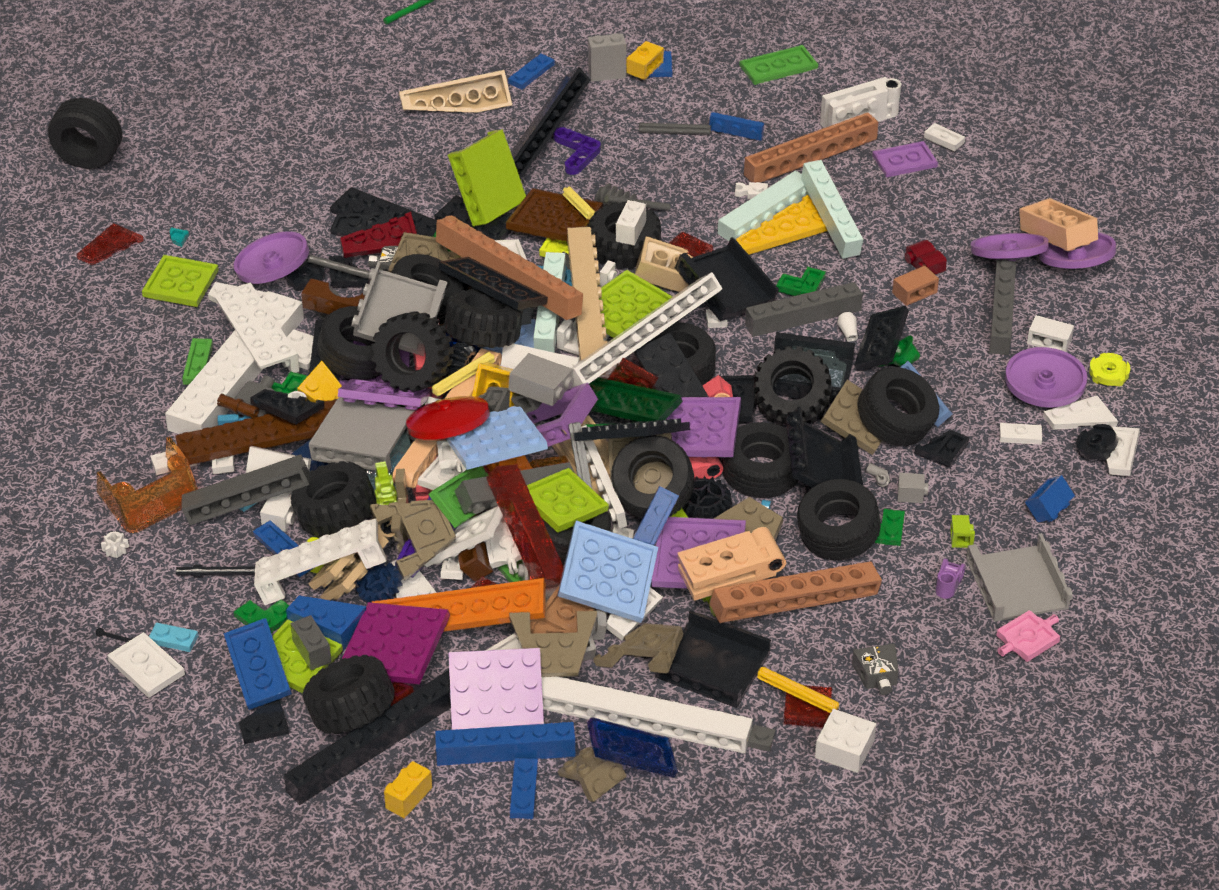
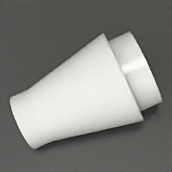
M851 312L842 313L838 317L837 324L848 342L856 341L858 339L856 317Z

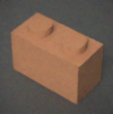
M923 266L893 280L892 293L907 306L937 293L939 278L926 266Z

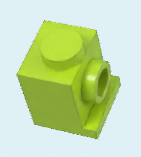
M952 515L950 535L953 548H968V545H974L975 531L973 524H970L969 515Z

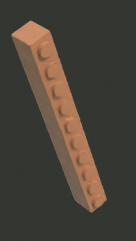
M446 216L443 219L437 220L436 242L461 257H470L547 296V304L542 306L565 320L582 315L583 293L575 289V287L548 273V271L541 269L534 263L521 257V255L497 243L494 239L485 236L482 232L458 220L455 216Z

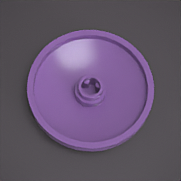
M296 232L270 234L246 246L236 257L234 270L237 277L246 283L260 284L271 282L296 270L306 260L309 254V246L305 237Z
M1098 232V240L1091 242L1089 245L1076 247L1072 251H1065L1063 248L1048 242V250L1038 254V257L1043 263L1058 268L1092 267L1105 263L1116 254V242L1112 237Z
M1028 233L989 235L971 242L972 254L996 260L1016 261V259L1041 254L1049 248L1048 238Z
M1035 347L1023 350L1009 360L1006 367L1005 381L1009 390L1026 403L1040 407H1061L1075 402L1082 396L1086 389L1087 372L1077 358L1065 351L1048 347Z

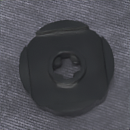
M306 259L296 270L286 275V280L294 290L302 291L310 279L323 281L325 271L323 266L310 263Z
M1096 424L1089 431L1083 430L1076 439V446L1080 456L1090 460L1108 459L1119 441L1113 428L1107 424Z

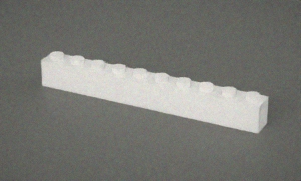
M711 272L699 278L573 366L572 378H574V383L571 388L592 382L721 291L722 287L714 274Z
M541 677L543 710L746 753L752 731L753 719L567 678Z

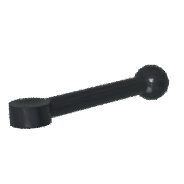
M98 628L95 631L98 637L106 636L124 642H129L133 639L105 632L103 628Z

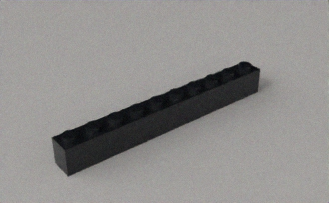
M580 67L563 78L512 149L511 154L520 180L591 81Z
M447 670L384 711L383 715L375 718V721L367 723L359 729L356 728L285 773L286 792L299 805L303 804L451 708L450 671Z

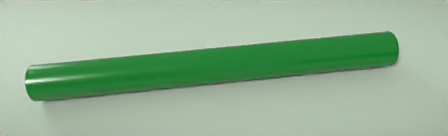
M419 0L384 18L383 21L385 24H389L435 0Z

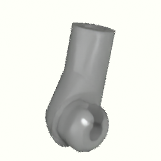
M871 463L868 465L866 473L875 476L879 486H887L890 482L888 471Z

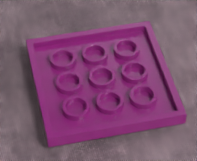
M368 602L366 611L362 615L342 659L351 658V656L355 655L374 656L384 664L391 682L420 684L448 622L450 613L448 609Z

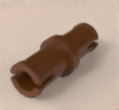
M223 393L217 399V406L232 410L234 414H242L252 419L259 414V411H257L259 410L258 407L245 403L243 399H235Z

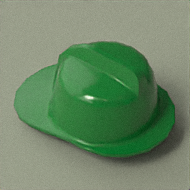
M912 335L899 341L894 360L891 362L892 364L901 367L907 361L912 364L920 358V353L912 343Z

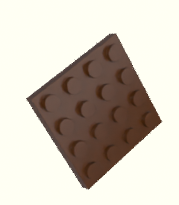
M532 188L506 221V229L567 242V228L589 227L590 220H587L563 194ZM583 199L595 212L603 207L602 202Z

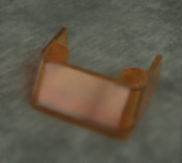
M170 436L166 438L167 468L170 474L136 491L127 482H119L111 486L102 472H97V493L122 527L129 533L140 532L181 511L182 495L198 490L187 458Z

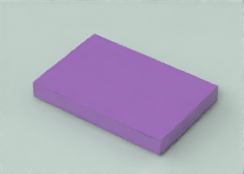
M924 141L873 151L872 155L886 177L938 167L937 160Z

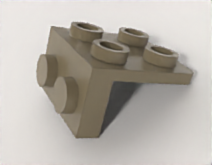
M592 747L582 749L578 756L566 761L563 767L558 770L560 777L579 781L587 799L592 802L627 777L617 753Z

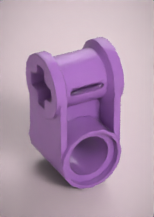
M944 558L936 583L935 592L939 597L948 599L954 596L959 583L963 579L966 564H955L948 562V559Z

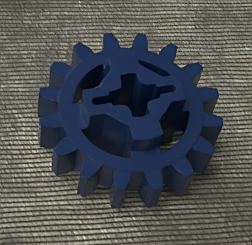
M384 562L380 566H373L372 570L368 568V572L362 577V581L357 582L359 587L356 591L363 602L367 604L368 602L372 603L373 601H381L388 598L394 599L392 595L399 593L400 591L397 588L403 586L401 582L403 578L400 571L391 562L387 565Z

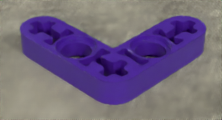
M564 127L557 128L553 133L556 143L576 150L565 161V172L567 174H579L601 152V143L594 138Z

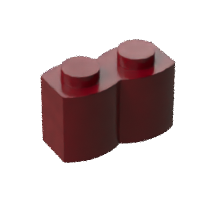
M925 239L906 246L905 260L908 264L911 263L916 269L926 266L935 275L946 271L947 259L939 250L935 249L930 241Z

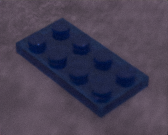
M594 717L588 720V731L596 758L672 778L678 773L669 738Z

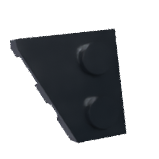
M949 430L941 436L931 438L930 442L924 446L916 445L914 453L951 467L968 445L969 437Z
M280 699L265 704L239 722L244 744L289 734Z

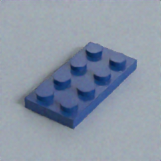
M266 618L223 633L249 710L292 694Z

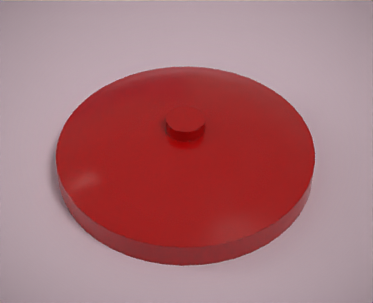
M450 397L434 401L415 410L407 418L406 426L408 433L414 438L423 440L445 439L464 434L479 427L489 418L490 410L487 401L480 397Z

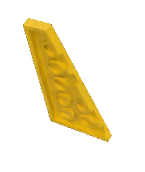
M806 195L798 204H791L775 214L772 220L762 222L761 227L756 230H749L738 237L736 241L748 254H753L828 230L811 197Z

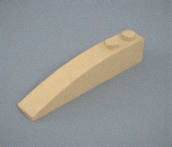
M504 70L399 92L403 110L478 113L512 106Z
M646 236L637 262L635 275L649 283L681 292L689 284L677 272L675 266L680 254L688 253V251Z

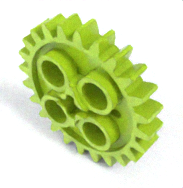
M386 462L375 463L377 476L374 481L377 504L389 505V503L398 502L392 475L388 473Z

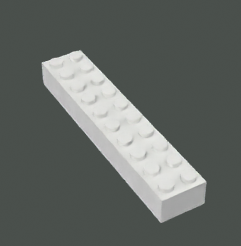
M267 291L262 297V301L286 337L303 321L302 301ZM236 331L230 335L165 413L168 431L182 434L184 432L217 426L218 415H226L229 409L217 406L219 395L223 393L235 398L247 381H254L263 370L259 368Z

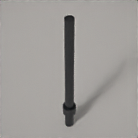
M193 565V567H176V576L203 578V575H255V566L203 567V565Z

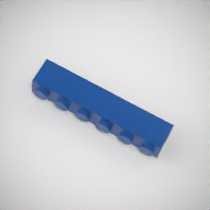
M574 722L435 731L437 766L515 761V758L547 759L575 757Z

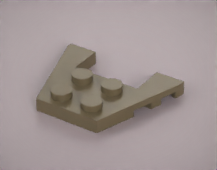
M404 232L388 272H392L394 265L399 259L408 255L424 254L445 261L450 260V254L446 247L436 242V237Z
M405 468L396 469L395 485L398 504L409 503ZM401 514L392 515L391 532L395 533L394 541H398L397 550L400 554L405 542L409 538L403 527Z
M751 497L714 518L746 520L745 532L750 531V533L757 528L766 527L771 532L775 541L783 524L782 516Z
M433 500L411 501V503L405 504L394 502L389 503V505H370V510L378 525L392 520V515L401 514L403 527L416 552L396 560V565L403 580H407L456 539L448 519Z
M577 611V633L531 634L530 612L509 613V620L513 625L515 635L522 649L540 648L541 677H570L579 675L597 618V611Z
M644 623L626 635L623 643L620 645L613 644L607 648L608 653L602 657L600 654L593 658L596 666L612 668L623 655L652 657L653 659L648 663L650 672L668 673L683 636L681 626Z

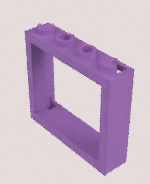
M587 382L567 389L562 399L558 400L553 406L541 403L537 410L528 412L526 415L534 424L562 414L559 419L536 427L547 441V446H551L571 439L568 425L574 422L582 424L598 398Z

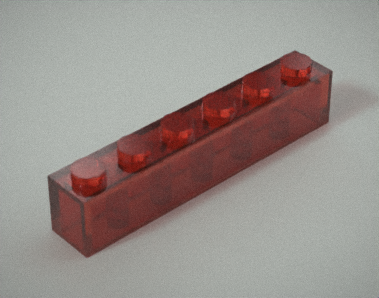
M512 464L495 467L486 479L519 550L522 561L528 570L530 579L544 578L546 589L557 587L561 582L564 567L518 465Z

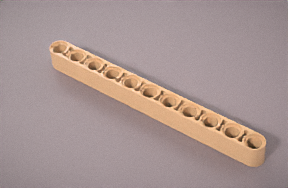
M481 348L472 360L474 361L485 353L490 352L495 356L493 364L501 365L502 354ZM476 374L453 387L445 398L472 396ZM416 438L395 467L392 475L393 483L395 484L396 469L405 468L407 487L415 488L418 484V478L438 456L437 441L446 439L423 440Z

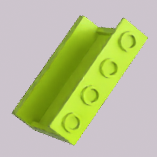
M503 129L487 132L488 136L461 151L448 154L473 226L489 223L519 205L526 197Z

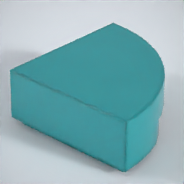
M170 228V239L175 245L182 247L189 237V231Z

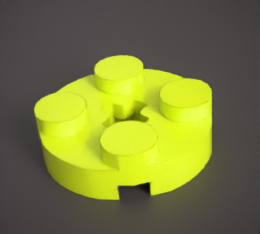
M1102 353L1100 357L1092 358L1089 373L1092 381L1097 384L1122 386L1129 378L1130 364L1128 361L1126 364L1122 360L1123 357L1118 354Z

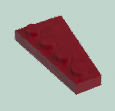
M411 212L398 219L397 217L392 218L387 223L373 225L368 230L364 231L362 229L340 237L343 258L381 253L384 246H398L404 232L417 234Z

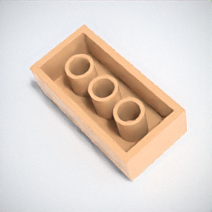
M1051 198L1019 209L1022 231L1048 238L1049 243L1063 248L1065 251H1072L1076 247L1089 245L1091 242L1098 240L1097 218Z

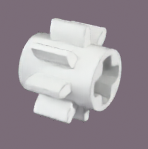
M110 532L104 536V542L101 543L102 551H106L107 557L118 558L126 554V548L129 547L128 539H124V533Z

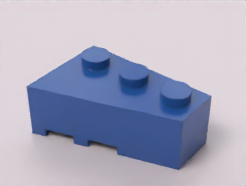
M299 595L286 609L287 620L292 622L311 615L323 635L342 644L344 651L362 615L366 611V606Z

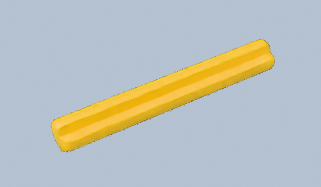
M761 667L757 673L758 679L829 713L833 709H839V702L766 667Z

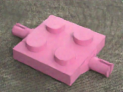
M1029 610L999 628L996 636L1005 643V645L997 649L999 655L1004 656L1010 651H1014L1028 662L1059 643L1060 635L1051 628V626L1059 622L1058 616L1053 614L1047 619H1042Z

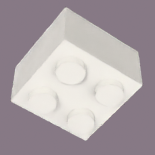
M833 709L816 741L815 758L858 773L875 740L876 723Z

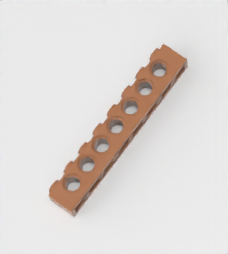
M867 112L745 157L744 176L750 182L761 183L801 168L804 163L822 160L876 140L878 121Z
M870 561L714 588L709 604L719 623L873 596L878 594L882 579Z

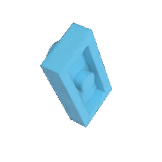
M156 622L149 637L158 646L191 652L198 638V631Z

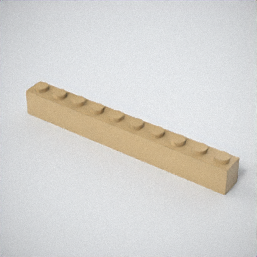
M591 227L567 228L571 282L575 289L583 293L582 315L575 317L579 359L581 361L607 343V340L603 341V339H606V327H602V325H605L604 313H600L603 312V300H599L601 298V286L597 287V285H600V274L596 273L598 272V260L594 259H597V248L593 247L595 246V235H591Z

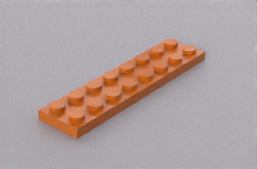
M544 578L373 601L372 603L448 609L450 617L443 632L511 623L509 613L530 612V620L545 618L546 583Z

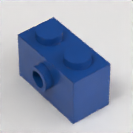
M1060 475L1047 479L1025 503L1037 522H1051L1059 516L1058 513L1070 505L1069 501L1075 495L1064 477Z

